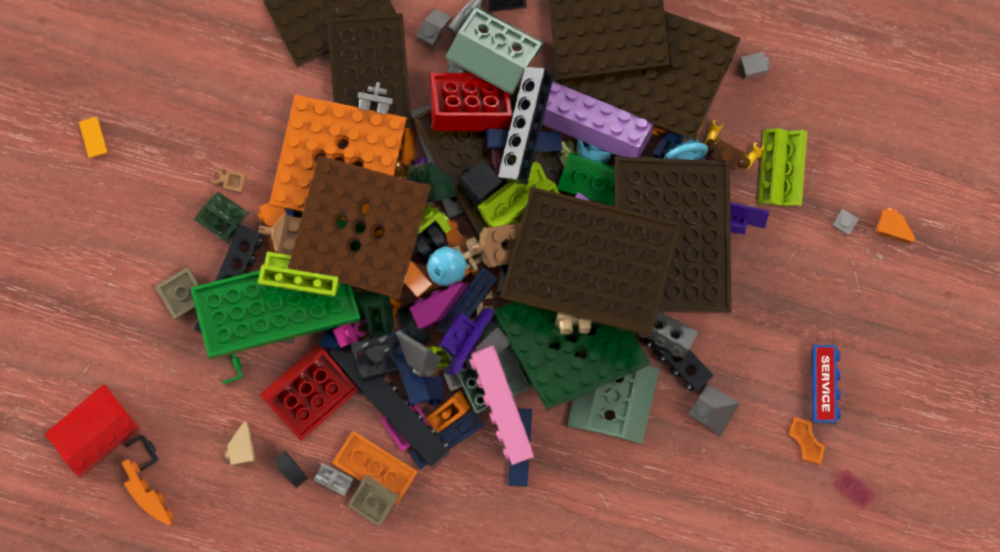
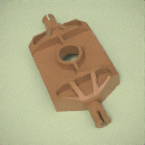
M282 214L273 227L260 225L258 233L272 237L276 253L291 255L301 218Z
M521 223L483 228L480 233L479 244L468 246V249H473L468 251L469 254L481 253L483 262L488 267L510 264ZM503 240H506L507 242V248L505 250H503L501 247V242Z

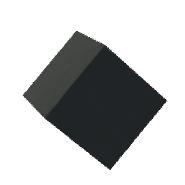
M482 160L460 178L457 186L475 206H478L498 189L502 181Z

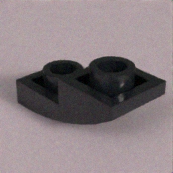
M414 303L397 310L407 336L420 344L431 340L427 328L419 329L410 310Z

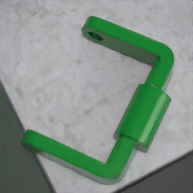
M236 353L231 355L234 368L239 376L223 381V385L243 377L241 371L243 367Z

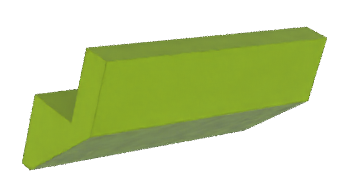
M780 128L763 129L762 147L764 146L761 154L758 191L759 205L780 207L802 206L808 131H786Z
M535 161L532 164L527 185L507 183L477 206L483 220L489 227L521 223L531 187L559 193L556 184L546 178L538 162Z
M267 252L265 264L261 266L258 280L259 285L335 297L340 285L338 277L290 269L288 265L291 255Z

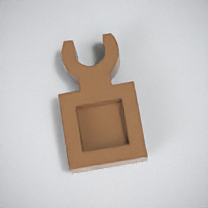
M218 169L213 170L220 177L218 180L211 179L212 184L219 185L224 183L223 189L242 194L246 174L227 170L225 175Z

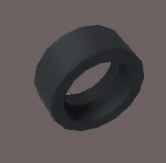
M283 451L273 460L295 488L308 479L306 474L286 451Z

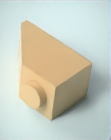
M245 422L227 445L228 450L225 451L226 461L230 462L232 466L256 462L249 423Z

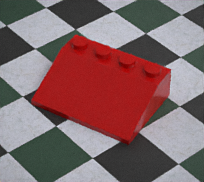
M430 73L433 131L510 129L512 111L508 92L473 73Z
M316 344L265 389L260 396L299 440L302 441L359 389L319 344Z
M104 384L48 430L45 436L75 475L82 478L139 431L141 427Z

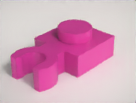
M360 322L353 325H343L333 330L340 348L358 341L357 338L365 335V332L360 333L357 329L361 325Z

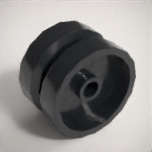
M433 222L423 230V234L421 232L418 234L415 244L426 264L429 257L434 253L432 249L437 250L448 246L442 232Z

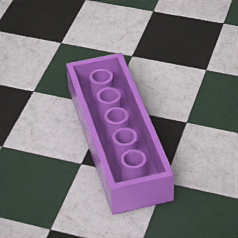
M552 82L543 125L620 157H640L651 138L653 124L645 119H640L634 114Z

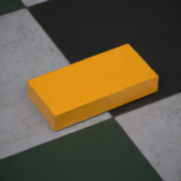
M98 117L80 121L79 125L89 159L108 154Z

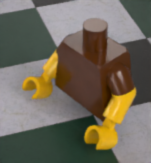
M714 120L708 128L709 133L704 143L708 147V154L718 161H730V167L735 170L750 168L753 162L761 156L764 146L757 148V142H755L750 153L735 147L717 137L723 124L717 126Z

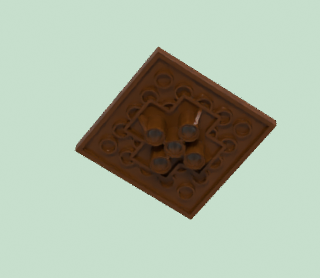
M319 156L288 268L338 277V282L400 299L431 186ZM364 204H369L371 207L368 214L362 213V206ZM345 217L347 225L340 228L338 221L340 218ZM363 222L366 226L365 231L358 233L356 227L359 223ZM379 227L384 230V235L381 238L375 236V231ZM354 241L360 243V249L356 252L351 248Z

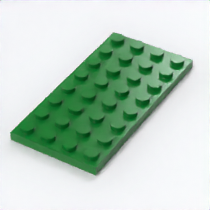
M261 270L191 287L209 360L360 321L351 285L340 283L334 297L259 285L258 280Z

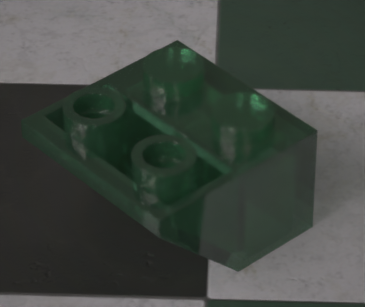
M432 162L408 166L411 181L431 186L427 202L455 197L452 178Z
M217 192L203 205L194 221L228 244L235 235L239 224L244 222L249 212L220 192Z
M353 291L360 316V321L358 322L361 323L358 327L370 337L390 335L395 325L390 296L373 291Z

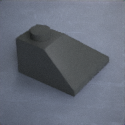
M398 330L396 334L407 363L413 367L412 372L420 377L424 374L430 378L442 358Z
M706 384L687 417L721 436L740 403L711 385Z

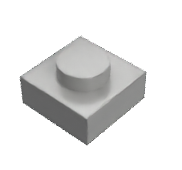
M842 209L832 227L849 236L859 218Z
M443 373L450 392L463 387L457 374L446 375Z

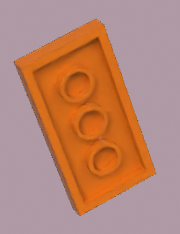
M355 431L351 432L332 464L361 482L368 474L399 495L395 502L397 505L418 471Z

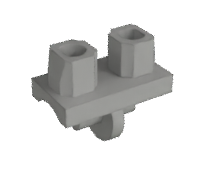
M380 82L376 83V87L368 86L367 91L373 92L374 95L358 93V99H360L359 109L369 111L371 102L378 103L376 113L387 114L389 107L393 104V99L378 96L379 94L386 95L387 89L380 88Z
M324 463L321 464L314 478V481L343 496L346 495L354 480Z

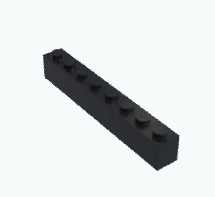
M349 345L342 347L340 350H332L329 353L331 359L432 470L450 455L449 445L443 439L439 440L435 436L437 432L431 425L426 426L422 422L424 420L422 415L417 410L413 412L410 409V402L404 396L400 398L397 394L398 389L392 383L388 384L384 380L385 376L365 381L360 380Z

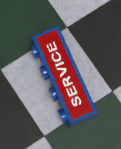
M813 345L811 347L812 424H836L837 419L841 418V410L837 408V400H840L841 396L840 389H837V381H840V369H837V362H840V350H837V345Z

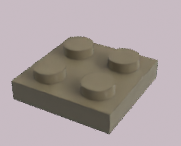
M188 267L155 286L174 320L195 309L191 287L199 286Z
M367 474L347 506L380 527L399 495Z

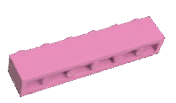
M495 346L473 352V359H470L473 371L477 370L479 377L476 379L480 389L484 388L486 395H483L486 406H490L493 412L490 413L493 425L497 424L499 431H496L500 442H504L506 447L503 449L506 460L510 459L513 465L533 458L534 452Z

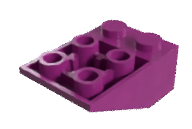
M463 281L455 282L448 285L449 289L437 290L430 294V298H421L413 302L414 306L410 307V310L418 328H430L441 323L470 283H463Z

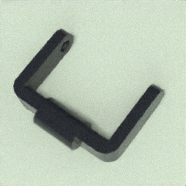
M140 435L125 446L128 448L141 439L144 441L146 449L153 456L154 460L141 467L140 471H143L158 462L159 458L152 442L148 441L146 436Z

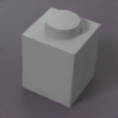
M764 52L744 56L740 59L744 79L765 75L768 72V68H770L769 59L764 56Z

